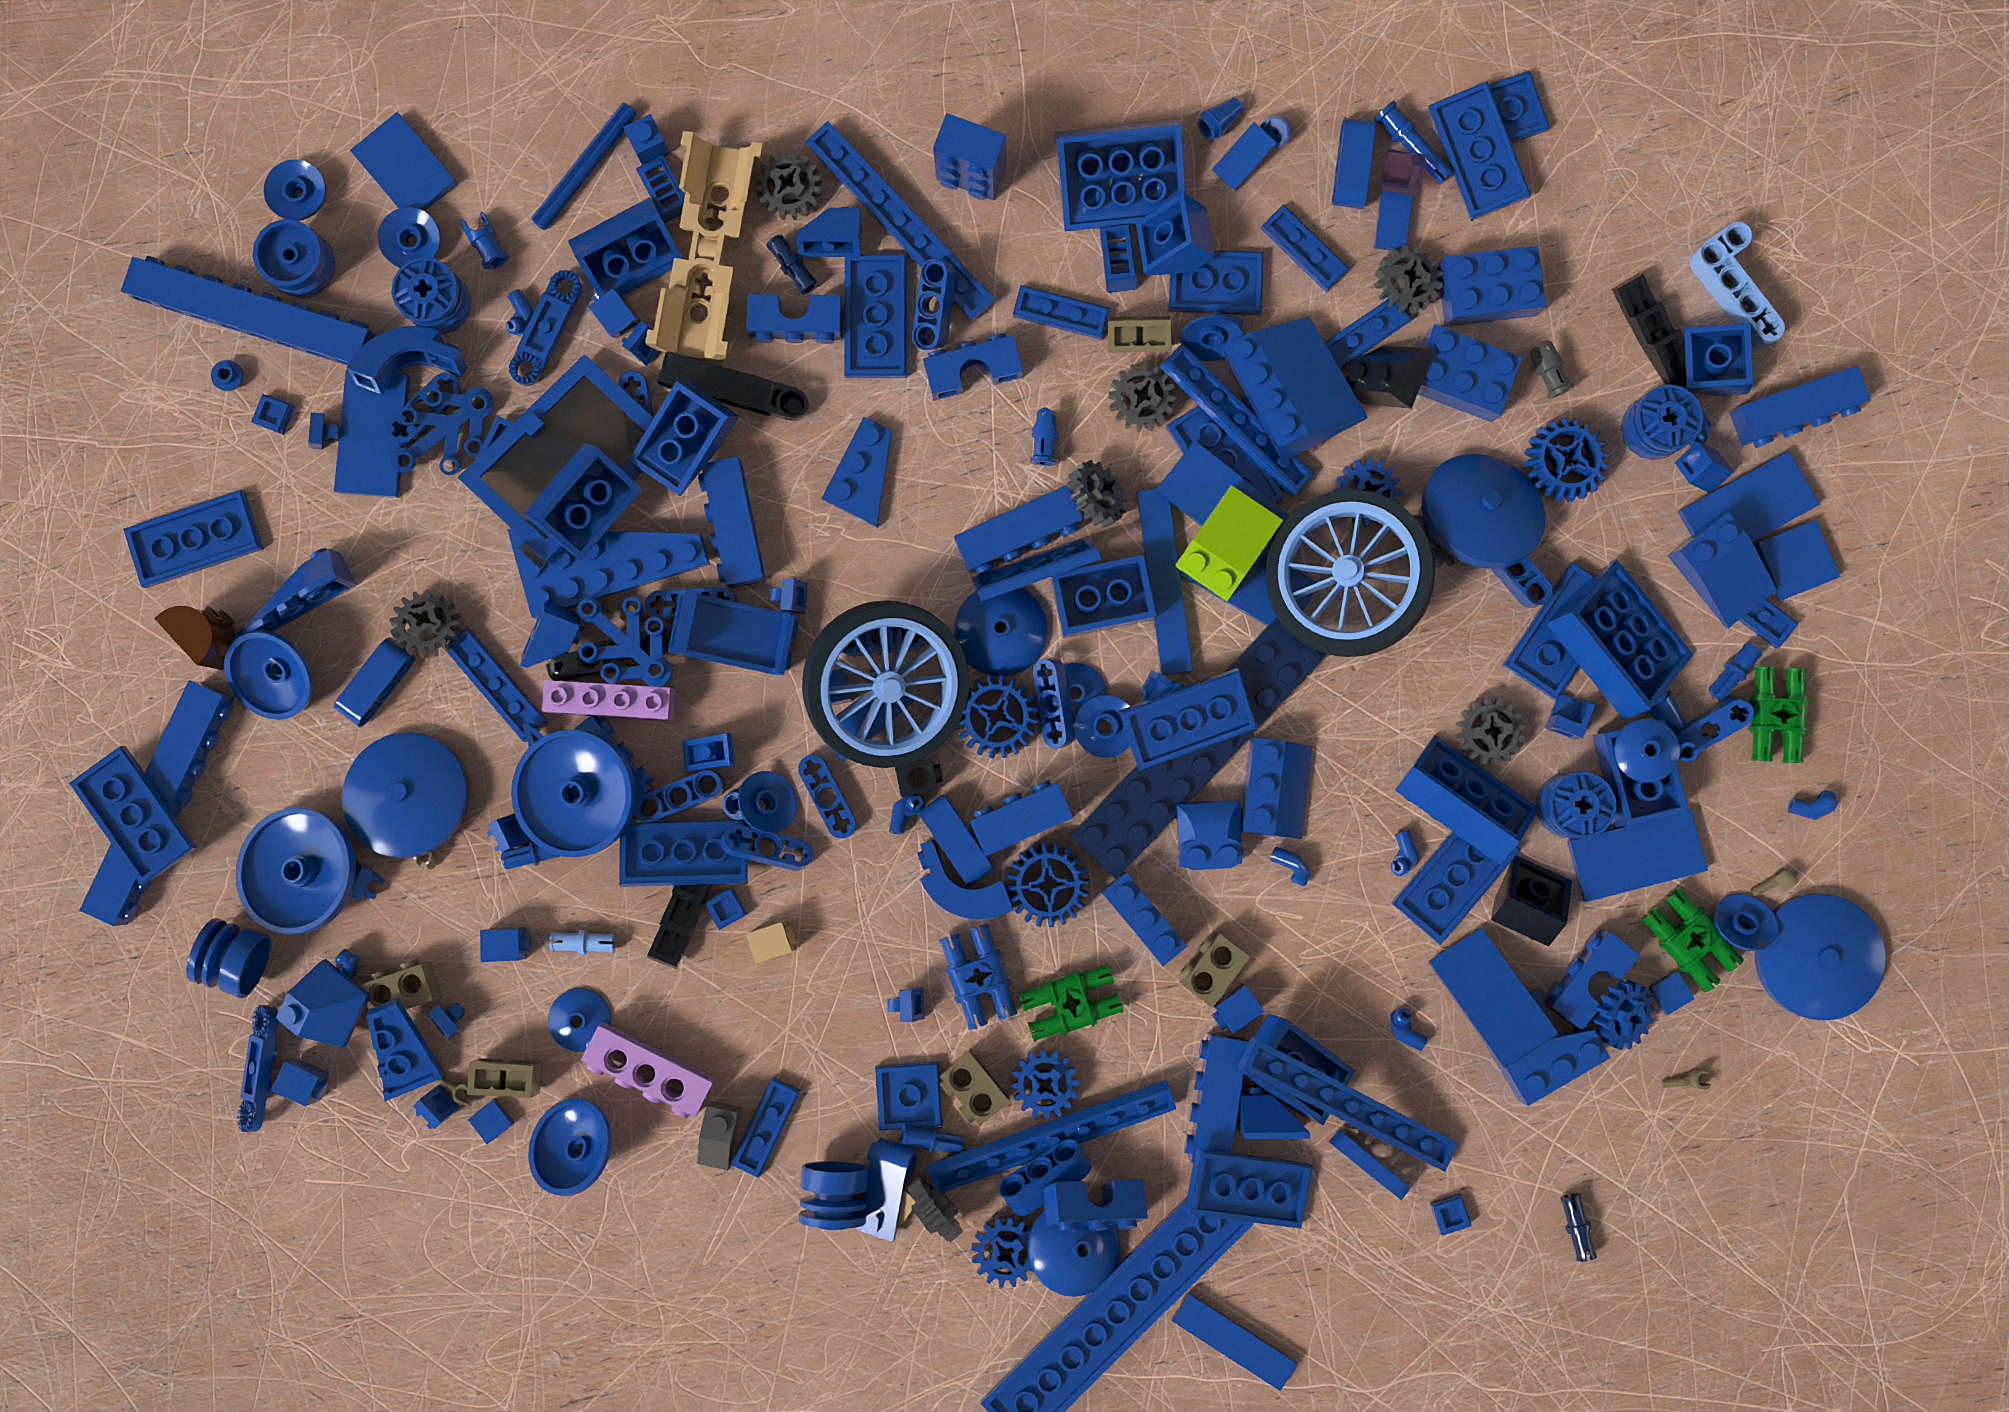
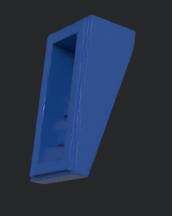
M661 155L636 168L664 223L682 215L685 195L679 188V184L664 156ZM662 165L664 170L647 178L645 173ZM665 176L668 177V180L655 187L651 186L653 182ZM673 186L674 189L657 197L656 193ZM676 195L679 197V199L665 206L661 204Z
M1130 224L1100 227L1107 292L1113 293L1137 289V274ZM1125 238L1123 242L1107 243V240ZM1123 250H1126V251H1127V253H1119V254H1110V255H1109V252L1123 251ZM1128 263V265L1124 266H1110L1111 264Z

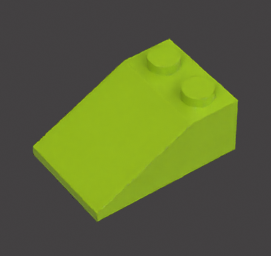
M1231 484L1175 566L1225 601H1228L1283 519Z

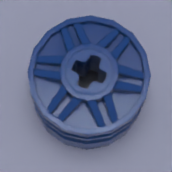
M420 257L410 260L399 268L393 279L391 293L395 306L416 326L439 330L441 335L454 332L462 326L470 314L472 300L468 288L446 264L435 258Z
M1670 384L1656 387L1631 404L1624 413L1621 423L1623 441L1630 451L1641 458L1650 460L1666 458L1693 442L1700 433L1704 418L1701 404L1694 394L1683 387ZM1669 417L1670 421L1664 422L1663 418Z
M1589 772L1558 774L1548 779L1539 789L1535 805L1539 808L1536 815L1542 826L1551 834L1562 838H1592L1604 832L1613 822L1617 809L1615 794L1610 785L1600 776ZM1580 801L1584 803V809L1575 807V802Z
M219 918L211 919L199 932L191 948L186 968L187 978L197 984L203 983L209 988L218 985L219 989L224 993L245 998L253 992L266 969L271 951V938L267 934L249 928L243 929L240 932L237 924H227L225 920Z
M818 1161L803 1164L801 1188L813 1192L815 1195L801 1198L800 1206L806 1210H802L799 1213V1222L803 1225L825 1230H843L865 1225L866 1214L860 1210L866 1209L867 1201L855 1197L853 1194L867 1191L869 1167L858 1163L840 1161Z

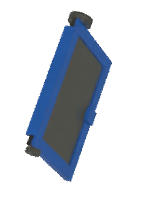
M584 354L457 478L524 540L518 549L541 570L554 556H558L564 548L542 532L523 513L584 443L598 447L634 481L643 470L628 460L654 418Z

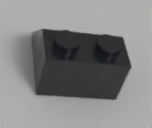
M1383 345L1355 359L1346 380L1357 399L1364 404L1412 409L1434 350L1431 348Z
M1516 855L1511 861L1494 899L1491 920L1549 947L1567 924L1573 881Z

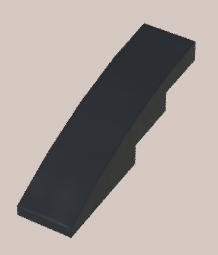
M1637 274L1613 288L1612 291L1638 342L1665 385L1670 384L1686 389L1683 334L1680 329H1674L1662 301L1655 300L1644 274Z
M712 884L674 885L672 897L659 923L660 928L647 954L649 959L677 970Z

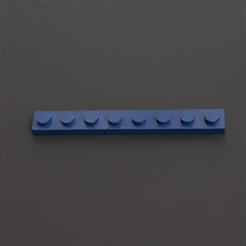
M829 121L805 141L809 149L921 268L930 259L947 260L954 265L956 269V282L953 302L972 322L995 302V298ZM938 265L933 272L934 278L937 282H939L944 275V271L940 265Z
M1251 1037L1238 1068L1446 1172L1458 1142Z
M1164 1080L928 1164V1172L934 1186H939L946 1192L1030 1162L1065 1139H1073L1078 1144L1176 1110V1106L1168 1082Z

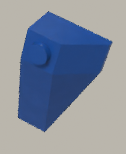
M323 548L313 552L309 556L310 560L298 567L234 638L236 639L242 634L254 630L274 632L358 585L341 553L330 548L328 550Z

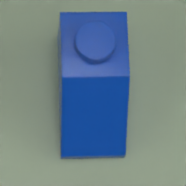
M829 207L796 232L798 253L801 257H861L862 222L860 208Z
M545 601L523 649L520 666L527 668L552 659L557 655L568 653L572 643L578 644L584 627L580 626V618L577 612Z

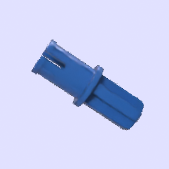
M1745 643L1730 663L1726 662L1723 665L1724 670L1709 687L1710 694L1718 700H1724L1740 680L1744 681L1746 679L1745 674L1758 658L1762 656L1761 651L1754 645Z
M530 841L527 846L501 853V861L505 869H512L532 863L537 866L540 861L560 857L545 851L533 841Z
M904 1124L900 1134V1145L926 1148L927 1152L930 1153L933 1150L959 1154L964 1147V1137L962 1135L936 1131V1127L925 1129Z

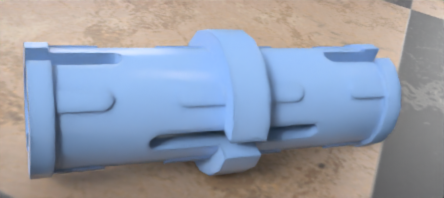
M579 930L578 933L555 931L550 933L549 940L563 941L562 943H549L551 952L577 951L579 955H586L587 952L614 953L616 945L603 944L604 941L616 942L615 933H588L587 930Z

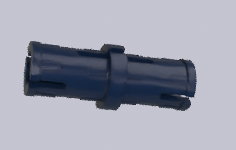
M782 234L772 237L766 244V247L780 263L782 272L785 275H789L802 295L810 293L816 288L818 282L803 264L804 259L792 250Z
M1571 1193V1198H1568L1567 1194L1563 1195L1560 1199L1563 1203L1568 1222L1565 1227L1567 1233L1571 1234L1576 1260L1578 1262H1586V1256H1589L1590 1260H1594L1597 1258V1253H1595L1590 1234L1592 1225L1586 1219L1581 1194Z

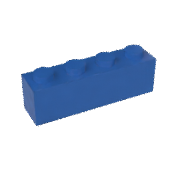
M1856 365L1741 405L1729 413L1742 447L1754 443L1755 448L1773 442L1772 436L1783 433L1784 438L1802 432L1803 425L1812 423L1813 428L1831 422L1832 415L1841 413L1842 418L1860 412V405L1871 399L1859 367Z
M738 456L707 462L702 469L703 473L698 474L701 491H707L709 503L704 504V509L708 522L713 521L715 533L710 534L714 552L719 551L721 563L717 564L720 582H725L726 586L730 589L765 582L766 576L742 461Z
M1067 485L955 535L954 541L969 574L975 571L977 575L984 574L994 569L993 563L1002 559L1006 563L1021 557L1023 555L1021 551L1033 546L1034 550L1050 544V538L1061 533L1062 537H1066L1079 530L1078 525L1083 522V517L1080 511L1076 509L1077 504L1075 500L1070 498L1072 493Z
M1207 1033V1040H1201L1199 1058L1203 1059L1202 1071H1196L1194 1090H1198L1197 1103H1191L1189 1121L1194 1122L1192 1135H1186L1184 1153L1189 1154L1188 1158L1191 1163H1194L1196 1148L1232 1153L1244 1075L1236 1069V1066L1248 1046V1041L1245 1038Z

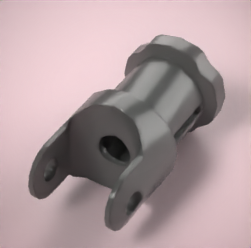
M1545 340L1541 342L1540 347H1535L1531 350L1530 356L1534 363V369L1538 376H1542L1549 392L1547 394L1548 399L1555 398L1574 388V384L1569 383L1562 368L1563 360L1551 341Z

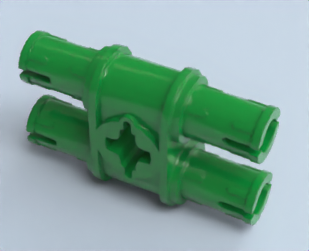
M1754 667L1755 689L1754 694L1749 698V701L1752 702L1751 706L1754 710V717L1751 721V726H1748L1750 733H1753L1751 761H1773V734H1776L1777 731L1784 735L1782 762L1804 763V736L1809 732L1807 728L1808 704H1810L1809 698L1805 697L1807 669H1785V696L1778 698L1777 695H1774L1776 667ZM1777 711L1778 713L1787 715V717L1781 719L1780 717H1776V715H1771V713Z
M1679 886L1671 891L1673 895L1667 894L1665 900L1683 918L1680 925L1674 928L1658 907L1649 910L1648 913L1650 915L1644 914L1641 920L1659 938L1660 948L1665 949L1678 964V969L1688 972L1702 990L1708 992L1715 988L1712 983L1718 985L1721 980L1703 961L1706 953L1711 951L1727 972L1736 969L1738 966L1735 963L1737 962L1741 965L1744 959L1722 937L1713 920L1707 915V910L1701 906L1697 907L1683 891V888ZM1691 933L1696 934V936L1693 938L1694 942L1696 943L1695 945L1689 944L1692 940L1690 936Z
M1108 963L1081 972L1080 969H1074L1073 973L1052 980L1047 978L1044 981V985L1018 992L1020 1001L1033 998L1021 1002L1024 1012L1050 1002L1052 1005L1055 1004L1056 1007L1054 1015L1028 1022L1034 1042L1060 1032L1061 1035L1065 1034L1066 1036L1068 1032L1089 1025L1094 1027L1095 1024H1098L1097 1020L1124 1012L1118 993L1094 1002L1087 1000L1085 994H1088L1087 990L1114 982L1111 973H1109L1111 971ZM1067 990L1074 999L1079 998L1080 1000L1075 1003L1076 1014H1073L1068 1006H1062L1066 1002Z

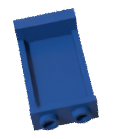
M687 589L681 590L667 653L776 676L784 675L785 670H789L792 661V653L789 652L790 642L796 638L798 631V622H795L796 614L782 613L701 595L696 591Z

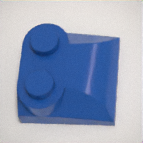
M1239 799L1176 803L1178 863L1180 867L1192 870L1232 868L1242 863L1243 848Z

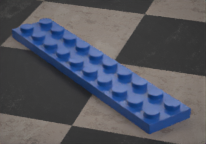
M1186 1197L1116 1266L1108 1278L1094 1292L1084 1297L981 1399V1405L988 1412H1065L1253 1223L1189 1215L1184 1212Z

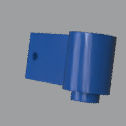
M882 1137L877 1143L873 1142L867 1154V1160L870 1161L868 1189L864 1195L867 1207L862 1210L866 1214V1224L859 1227V1231L891 1242L895 1240L905 1183L909 1180L915 1169L918 1158L917 1149L900 1145V1143Z

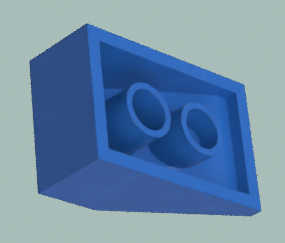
M676 381L628 461L681 496L723 444L739 415L690 381Z
M1729 512L1714 518L1667 555L1726 629L1730 628L1777 590L1751 539Z

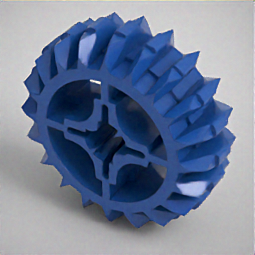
M1566 418L1559 419L1557 424L1551 420L1546 424V428L1540 427L1536 430L1537 437L1532 436L1528 440L1532 447L1525 449L1524 454L1532 459L1525 461L1523 466L1532 468L1533 471L1527 474V478L1532 479L1536 477L1538 480L1534 484L1536 489L1541 486L1545 487L1543 496L1548 497L1554 492L1555 501H1560L1565 496L1567 502H1572L1576 496L1579 499L1587 497V491L1593 493L1598 489L1596 483L1604 482L1605 477L1601 472L1608 471L1610 466L1602 461L1608 459L1610 453L1601 451V448L1607 445V441L1598 443L1596 437L1600 435V431L1588 432L1590 423H1585L1580 428L1579 420L1576 418L1571 420L1569 424ZM1556 437L1573 439L1566 447L1559 444L1554 446L1549 443L1551 439ZM1582 447L1587 453L1588 461L1581 455ZM1570 452L1568 455V463L1570 464L1564 467L1566 459L1564 455ZM1544 458L1550 461L1552 465L1551 474L1546 467ZM1567 473L1575 476L1579 474L1584 477L1578 483L1560 481Z
M1003 674L999 675V684H993L992 675H987L988 685L986 686L982 685L980 679L975 680L978 690L974 692L969 687V695L971 697L967 700L965 710L963 711L964 720H960L957 727L966 726L967 729L959 734L961 739L969 735L972 737L967 743V747L971 749L977 742L980 744L977 754L981 756L984 753L985 747L989 748V758L991 759L995 757V749H1001L1002 758H1007L1006 748L1010 746L1012 752L1018 754L1019 749L1015 744L1019 741L1023 746L1027 747L1029 742L1023 737L1026 733L1029 736H1035L1036 734L1033 729L1028 728V725L1039 723V719L1030 718L1029 714L1038 712V706L1028 707L1027 703L1034 700V695L1030 694L1024 698L1022 694L1026 691L1027 686L1023 684L1018 690L1014 689L1017 681L1016 678L1010 680L1009 686L1005 685V676ZM993 691L1003 692L999 701L992 706L976 702L986 693ZM1012 696L1021 705L1023 723L1015 720L1007 713V706ZM1002 702H1005L1002 707L1004 711L1002 716L1006 715V720L1012 722V724L1006 721H998L993 726L992 731H989L992 725L989 721L992 720V717L988 718V713L982 711V709L988 712H996ZM972 710L987 720V726L982 738L972 727ZM1001 727L1018 731L1015 736L1007 741L990 742L997 729Z
M1042 842L1043 852L1037 853L1036 847L1031 845L1029 847L1033 854L1031 857L1028 858L1021 851L1019 856L1024 860L1023 864L1020 865L1016 861L1011 863L1012 867L1018 869L1017 875L1009 872L1006 875L1007 878L1015 880V885H1006V891L1016 890L1017 894L1011 896L1009 900L1011 903L1020 901L1021 905L1015 909L1017 914L1021 913L1024 909L1028 911L1024 918L1026 922H1029L1034 914L1038 916L1036 926L1040 927L1043 918H1048L1049 927H1054L1053 917L1059 916L1061 924L1064 925L1066 924L1064 913L1069 912L1071 917H1077L1076 912L1072 909L1074 904L1082 909L1085 907V904L1078 900L1079 895L1089 897L1090 892L1081 890V885L1090 884V879H1080L1079 874L1087 872L1088 869L1086 866L1079 869L1075 867L1081 860L1079 855L1071 861L1067 858L1072 851L1069 847L1061 855L1058 853L1060 849L1059 843L1054 844L1053 852H1048L1047 842ZM1050 858L1063 862L1070 869L1073 878H1058L1054 876ZM1041 859L1042 872L1040 877L1033 881L1022 882L1025 870L1033 862ZM1046 868H1048V875L1052 876L1051 880L1056 879L1057 883L1065 882L1063 885L1052 887L1050 901H1048L1047 893H1044L1045 889L1040 890L1039 887H1031V885L1044 882ZM1074 887L1069 901L1055 910L1054 897L1056 892L1060 889ZM1037 891L1041 893L1044 897L1045 911L1029 904L1022 892Z

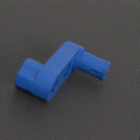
M1729 695L1724 700H1721V704L1688 722L1683 729L1675 733L1680 746L1679 759L1684 762H1692L1698 757L1699 752L1747 726L1754 717L1753 707L1742 697ZM1735 705L1742 708L1738 709L1741 714L1737 717L1730 714L1734 713L1731 708ZM1705 722H1709L1712 725L1717 724V728H1713L1716 731L1713 735L1701 733V729H1705L1702 726ZM1689 746L1687 750L1682 752L1684 747Z

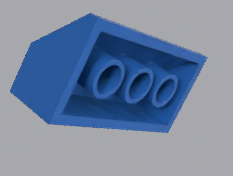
M1436 735L1432 737L1395 789L1406 800L1414 803L1433 819L1445 825L1456 833L1458 837L1466 840L1499 865L1520 843L1539 809Z

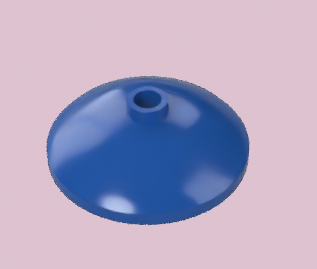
M1022 588L982 602L977 591H975L961 605L956 616L954 633L964 652L966 661L973 668L987 675L999 676L1003 674L1004 676H1011L1026 670L1042 653L1047 638V621L1038 601ZM997 623H1005L1007 630L1004 633H997L995 631Z
M254 630L242 634L228 647L224 660L226 679L234 695L249 710L265 718L280 720L295 716L307 706L313 693L312 672L304 655L289 640L274 632Z
M567 1099L552 1106L540 1118L530 1139L528 1159L532 1176L543 1190L558 1196H572L588 1189L599 1178L608 1162L612 1145L610 1125L603 1111L592 1102L583 1099Z
M1044 1209L1035 1220L1029 1234L1028 1258L1034 1274L1045 1287L1060 1295L1077 1297L1094 1292L1113 1272L1119 1260L1120 1237L1116 1225H1108V1229L1100 1231H1089L1088 1226H1078L1077 1231L1059 1232V1227L1047 1228ZM1080 1244L1085 1246V1252L1082 1255L1077 1253V1248Z

